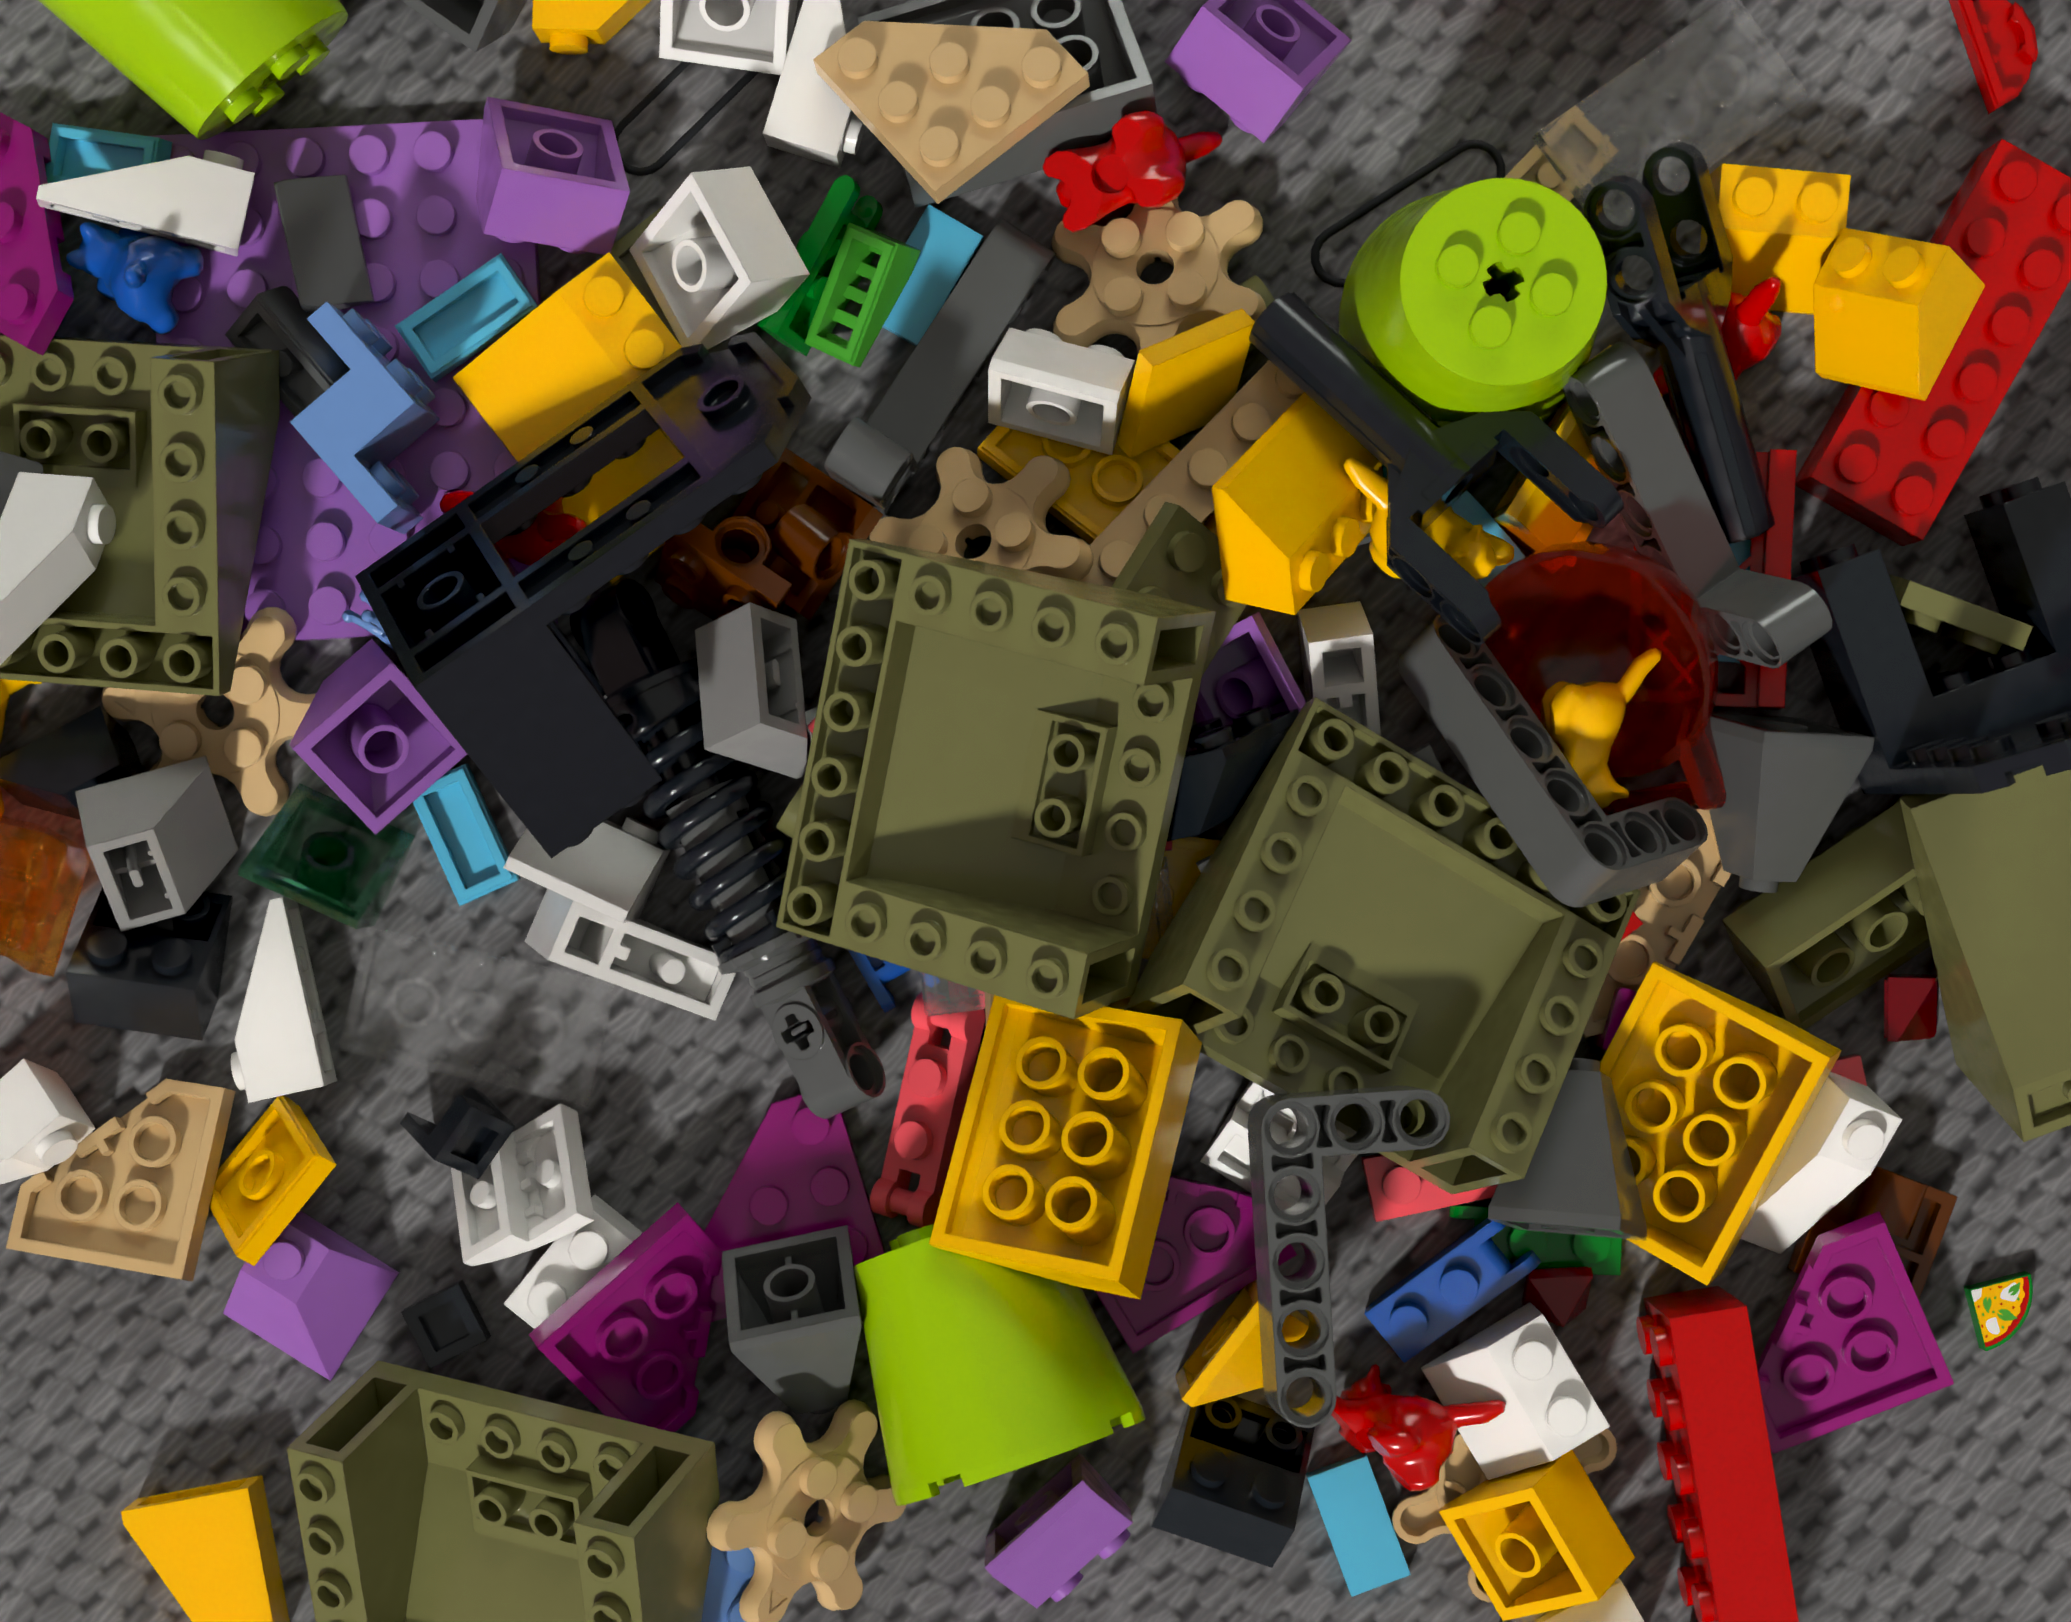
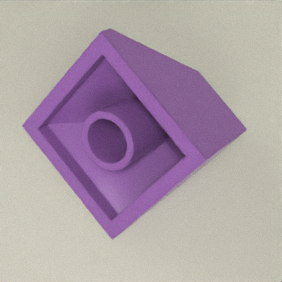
M373 639L369 640L323 680L289 744L375 835L467 755L465 750L417 692L412 682Z
M299 1211L255 1266L247 1262L244 1263L223 1314L331 1381L399 1272L307 1214Z

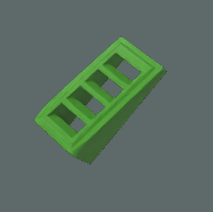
M849 222L804 343L852 366L861 367L907 284L921 250L873 229ZM875 254L881 255L877 267L870 264ZM862 277L872 280L868 291L857 287ZM849 300L862 305L858 316L844 310ZM837 322L853 329L849 341L832 333Z

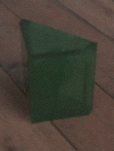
M299 783L239 866L238 875L352 928L360 929L375 926L415 836L390 824H387L375 835L346 804Z

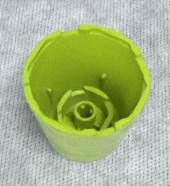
M38 0L198 140H205L225 131L250 113L257 118L271 109L285 94L281 89L282 86L298 73L300 76L308 73L325 59L330 52L327 46L337 36L348 19V13L340 0Z
M1491 178L1432 194L1407 204L1389 216L1371 233L1359 249L1344 284L1339 306V334L1434 421H1459L1480 412L1532 411L1544 422L1566 401L1563 388L1570 381L1569 378L1581 366L1589 362L1606 300L1607 270L1603 251L1594 230L1582 213L1559 193L1535 182L1515 178ZM1491 276L1495 281L1504 280L1508 284L1510 291L1504 297L1500 293L1489 297L1485 292L1484 286L1490 281Z
M934 1224L897 1236V1239L889 1241L891 1251L853 1266L890 1484L896 1506L918 1502L939 1495V1486L958 1479H962L963 1485L966 1487L1023 1468L1114 1434L1112 1429L1114 1426L1122 1424L1126 1428L1146 1419L1142 1406L1082 1288L935 1248L929 1244Z

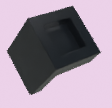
M472 1087L467 1089L464 1095L458 1094L437 1125L409 1112L400 1122L435 1161L477 1179L482 1176L516 1127L482 1092Z

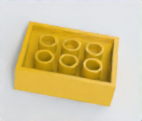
M608 252L553 293L452 378L513 458L519 462L682 348V346L614 257ZM658 429L646 438V442L636 453L624 459H615L595 473L590 483L582 491L573 496L563 498L564 513L576 515L589 525L683 459V457L661 430ZM665 542L650 552L648 557L664 546ZM624 575L616 576L615 578L610 580V583H615Z
M1653 962L1600 1062V1072L1612 1080L1647 1225L1646 1241L1626 1240L1706 1286L1714 1281L1723 1272L1842 1050L1776 1015L1658 962Z
M994 995L929 1244L935 1248L1072 1286L1141 1300L1202 1046L1199 1038L1183 1019L1110 1007H1102L1079 1018L1070 1019Z

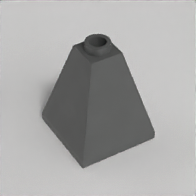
M1690 711V732L1723 870L1740 876L1738 887L1755 892L1776 893L1778 892L1779 882H1797L1873 751L1875 737L1802 718Z
M1573 1058L1525 1178L1498 1184L1489 1204V1220L1518 1230L1646 1241L1647 1225L1612 1080L1600 1072V1061Z
M848 1225L722 1251L728 1340L731 1352L796 1415L808 1412L824 1414L846 1402L862 1327Z

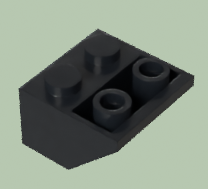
M1264 705L1234 716L1232 718L1234 724L1223 726L1221 718L1216 717L1191 726L1167 841L1199 835L1239 812L1298 716V708L1272 714L1269 705Z
M102 887L66 970L75 1022L202 1041L219 997L233 897L231 895L203 892L186 914L121 932Z
M1237 1396L1227 1397L1195 1407L1188 1405L1162 1479L1151 1527L1272 1568L1295 1530L1315 1427H1297L1276 1413L1272 1408Z

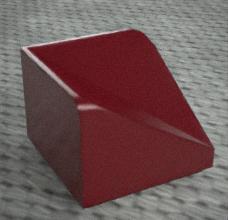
M1889 974L1885 978L1884 1038H1887V1041L1899 1042L1935 1037L1937 1032V975Z

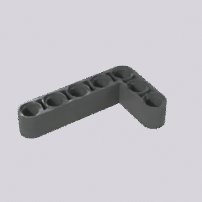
M1001 219L979 249L867 423L855 417L840 435L824 465L829 476L884 515H888L896 505L893 501L904 483H910L930 453L928 447L940 429L945 430L965 399L962 395L974 376H980L999 346L997 341L1009 322L1014 324L1033 295L1034 291L1032 288L1043 270L1048 272L1057 253L1008 221Z
M1618 342L1581 366L1569 378L1570 381L1563 388V393L1600 473L1615 487L1623 500L1624 509L1619 514L1668 619L1680 637L1697 649L1769 668H1779L1828 633L1832 628L1830 611L1823 599L1810 586L1795 580L1740 569L1650 369L1641 355L1629 344Z
M1437 615L1400 655L1398 668L1404 681L1550 893L1563 904L1574 908L1584 907L1660 882L1707 840V826L1702 816L1693 806L1676 797L1664 798L1606 816L1486 643L1479 646L1468 641L1440 615Z
M1402 1085L1274 1094L1258 1101L1249 1114L1248 1143L1263 1389L1266 1401L1271 1408L1297 1427L1312 1428L1321 1425L1331 1416L1335 1409L1337 1398L1322 1157L1421 1150L1435 1146L1444 1139L1449 1130L1450 1114L1448 1106L1443 1099L1430 1090ZM1417 1099L1424 1108L1425 1118L1421 1128L1415 1133L1408 1135L1401 1126V1112L1406 1104ZM1354 1104L1361 1115L1360 1127L1352 1137L1342 1139L1335 1127L1336 1116L1343 1107ZM1289 1108L1297 1120L1296 1132L1287 1142L1277 1144L1271 1137L1270 1123L1277 1112ZM1295 1175L1301 1186L1300 1198L1291 1208L1280 1210L1274 1200L1275 1187L1284 1177ZM1299 1242L1305 1252L1304 1264L1295 1274L1283 1276L1278 1266L1279 1255L1287 1245ZM1305 1310L1309 1318L1307 1332L1297 1341L1286 1342L1282 1333L1284 1320L1293 1311ZM1310 1377L1313 1384V1393L1310 1400L1301 1407L1289 1408L1286 1395L1290 1384L1298 1378Z

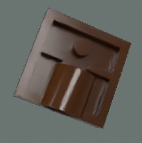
M785 448L778 463L763 473L760 481L749 490L731 517L747 516L758 521L766 529L770 538V551L764 566L792 584L785 604L810 620L843 573L849 539H867L883 514L816 467ZM728 548L722 551L729 560L735 563L751 561L750 557L740 549Z
M733 516L724 519L713 531L700 523L693 530L685 534L671 537L664 544L655 581L662 585V590L666 596L674 603L687 609L695 607L712 620H716L749 602L781 614L792 586L791 583L764 566L770 551V538L766 529L758 521L747 516ZM728 548L740 549L750 557L751 561L735 563L729 560L722 551Z
M1875 1166L1868 1178L1798 1238L1787 1268L1800 1274L1818 1235L1879 1211L1919 1300L1958 1197Z

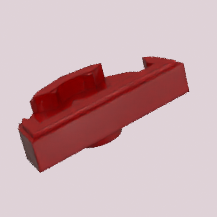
M1949 0L1989 115L2015 99L2029 80L2032 65L2038 55L2035 28L2023 7L2017 2L2011 4L2007 0Z

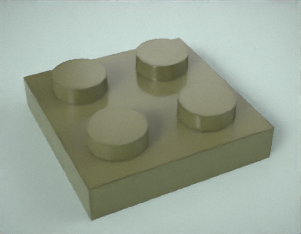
M1169 502L1163 504L1112 585L1113 588L1154 595L1216 611L1203 674L1247 606L1246 604L1225 600L1218 537L1180 505Z
M1889 574L1906 622L1937 633L1941 621L1948 623L1944 636L1997 656L2002 644L2024 650L2033 626L1916 582Z

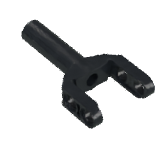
M1673 142L1653 152L1647 159L1643 170L1642 184L1635 178L1621 175L1613 176L1596 185L1587 195L1584 204V215L1599 240L1605 258L1607 270L1606 294L1612 315L1633 341L1657 350L1683 444L1730 544L1748 540L1765 533L1774 526L1775 519L1721 330L1731 298L1733 262L1731 249L1708 166L1702 153L1688 143ZM1665 157H1676L1686 164L1690 179L1684 191H1672L1662 184L1659 178V166ZM1609 190H1620L1631 197L1634 203L1635 214L1629 225L1620 226L1614 224L1606 217L1603 210V201ZM1682 220L1696 221L1704 228L1707 234V244L1702 253L1692 254L1680 247L1676 238V231ZM1637 255L1644 258L1650 264L1653 270V281L1648 290L1633 289L1625 282L1621 267L1627 256Z
M1288 292L1274 300L1261 313L1252 327L1249 336L1250 343L1387 468V566L1458 633L1475 645L1481 646L1502 626V620L1491 604L1488 591L1434 542L1424 530L1494 464L1497 451L1575 522L1586 523L1595 528L1603 529L1624 509L1623 500L1615 487L1532 411L1480 412L1459 421H1434L1294 292Z

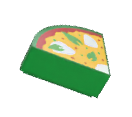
M2022 1271L1964 1287L1980 1349L1988 1351L2008 1341L2024 1323L2031 1307L2033 1294L2030 1273Z

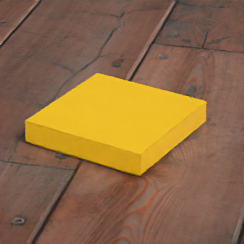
M1242 308L1139 350L1117 440L1118 446L1129 458L1205 426L1234 397L1250 346V332L1255 323Z
M284 1095L277 1097L220 1166L210 1202V1209L236 1257L253 1266L257 1264L337 1165L301 1107Z

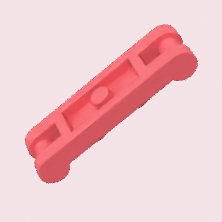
M926 990L917 995L912 1006L913 1035L881 1178L874 1184L869 1201L872 1212L889 1218H894L901 1214L907 1216L909 1224L918 1227H924L935 1222L972 1082L985 1023V1010L983 1007L981 1008V1005L964 1000L954 1005L947 1003L946 997L942 994ZM944 1028L949 1029V1033L952 1036L949 1047L940 1045ZM912 1172L921 1175L918 1189L915 1192L908 1190Z

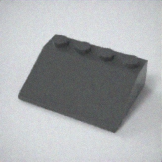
M913 0L857 17L859 24L863 21L1047 29L1088 72L1090 87L945 199L1043 170L1045 158L1056 151L1091 147L1108 142L1113 137L1112 127L1124 115L1143 110L1157 113L1153 83L1121 0ZM902 166L915 208L934 203L935 200Z

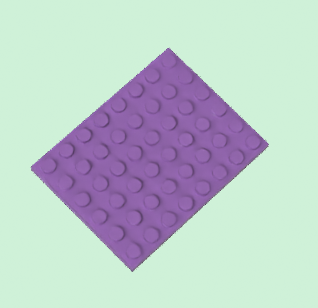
M483 119L221 132L205 140H198L193 134L151 136L173 142L170 159L184 156L203 159L204 151L212 150L244 160L242 170L255 173L238 256L197 247L201 250L204 258L203 270L199 276L182 279L174 288L172 303L180 319L178 325L171 332L164 335L156 333V343L235 347L225 334L258 293L280 286H287L298 297L274 182L296 178L346 175L375 302L341 309L340 311L346 314L351 308H354L364 319H369L393 346V349L385 356L390 362L397 358L407 369L410 367L436 396L427 405L440 418L438 422L387 465L389 469L394 467L419 495V498L412 505L423 516V519L404 535L378 524L290 423L295 417L280 400V416L241 634L245 631L251 617L257 611L266 607H278L285 610L293 618L297 627L295 641L376 637L353 622H344L342 614L346 610L354 611L359 615L366 609L373 611L372 607L360 599L359 594L362 589L355 576L444 513L440 509V501L445 493L457 490L476 492L517 463L452 378L488 347L437 382H434L395 327V325L500 253L507 259L538 306L541 304L538 243L526 241L522 243H509L495 236L483 234L476 200ZM171 240V241L175 242L176 244H178L179 246H188V245H190V244H186V243H182V242H178V241ZM509 559L518 573H521L530 566L514 559Z

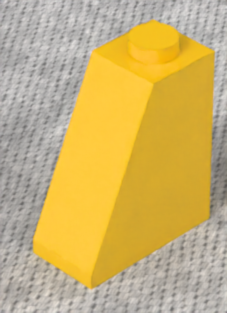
M262 1475L137 1498L121 1511L123 1525L192 1622H290Z

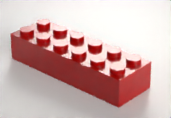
M2000 139L1978 155L1929 242L1950 246L1985 284V287L1926 401L1849 384L1795 479V486L1901 546L1924 540L2071 280V177L2004 139Z
M1719 1286L1644 1298L1646 1315L1637 1317V1333L1644 1355L1653 1354L1656 1378L1647 1379V1394L1653 1416L1655 1418L1663 1417L1667 1441L1657 1442V1455L1664 1480L1674 1481L1677 1503L1667 1505V1515L1674 1542H1683L1687 1566L1678 1567L1677 1569L1678 1583L1685 1606L1694 1605L1696 1622H1799L1747 1305Z

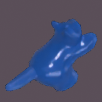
M91 222L81 224L79 227L83 239L78 249L67 254L66 258L69 265L98 278L97 291L107 299L116 301L118 307L129 317L147 323L154 333L164 335L171 332L178 325L180 319L172 303L174 288L182 279L200 275L204 263L201 250L194 245L179 246L166 237L151 236L150 234L122 227L119 234L112 230L104 229Z

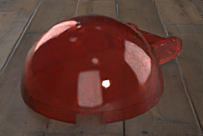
M1580 541L1553 544L1531 553L1510 564L1485 586L1491 604L1502 620V626L1485 643L1541 723V699L1547 689L1560 681L1576 685L1592 681L1617 683L1636 657L1653 648L1662 651L1660 661L1647 674L1632 699L1626 704L1624 719L1611 747L1607 764L1617 783L1616 777L1641 776L1667 767L1679 760L1687 780L1628 791V798L1614 800L1609 806L1602 809L1606 816L1670 797L1684 800L1691 806L1698 805L1704 811L1723 807L1726 800L1724 781L1705 732V728L1712 716L1718 693L1717 649L1711 624L1697 597L1674 572L1653 557L1626 546Z

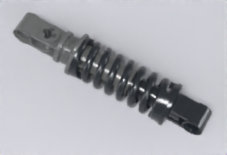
M629 578L616 582L591 597L581 609L570 614L571 630L576 641L584 650L607 696L605 700L623 724L629 723L626 728L644 750L662 778L656 784L660 786L652 791L644 800L642 809L645 815L650 818L669 817L670 822L660 830L658 841L666 849L684 848L685 853L676 860L673 867L677 878L682 880L699 878L701 882L689 895L688 902L691 908L698 911L714 908L717 914L707 922L704 934L710 941H720L712 945V948L720 964L717 967L721 975L743 971L745 976L748 977V982L754 989V995L750 998L755 1008L762 1009L773 1032L775 1042L783 1052L799 1084L802 1098L813 1114L820 1118L828 1119L880 1096L884 1091L886 1082L882 1063L877 1054L871 1049L855 1017L852 1004L845 996L833 972L837 967L832 957L826 958V956H823V950L817 944L818 940L776 927L788 863L778 865L776 857L786 850L788 839L782 832L764 835L760 826L769 821L773 815L770 803L759 801L749 805L745 798V795L755 789L758 784L756 774L746 770L724 777L721 769L734 762L735 759L704 750L702 714L695 717L690 708V705L697 701L701 707L697 658L683 662L679 661L657 616L654 602L641 584ZM835 1010L836 1015L826 1020L824 1015ZM801 1025L803 1031L795 1036L791 1035V1031Z

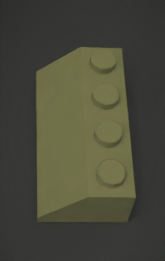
M1900 798L1892 807L1862 827L1852 829L1841 841L1808 862L1797 882H1779L1778 892L1762 893L1757 897L1748 899L1735 912L1722 920L1735 952L1778 1016L1803 1030L1931 946Z

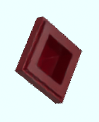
M1592 1267L1534 1269L1526 1277L1522 1305L1524 1306L1530 1302L1544 1315L1548 1322L1565 1327L1586 1309L1593 1278Z

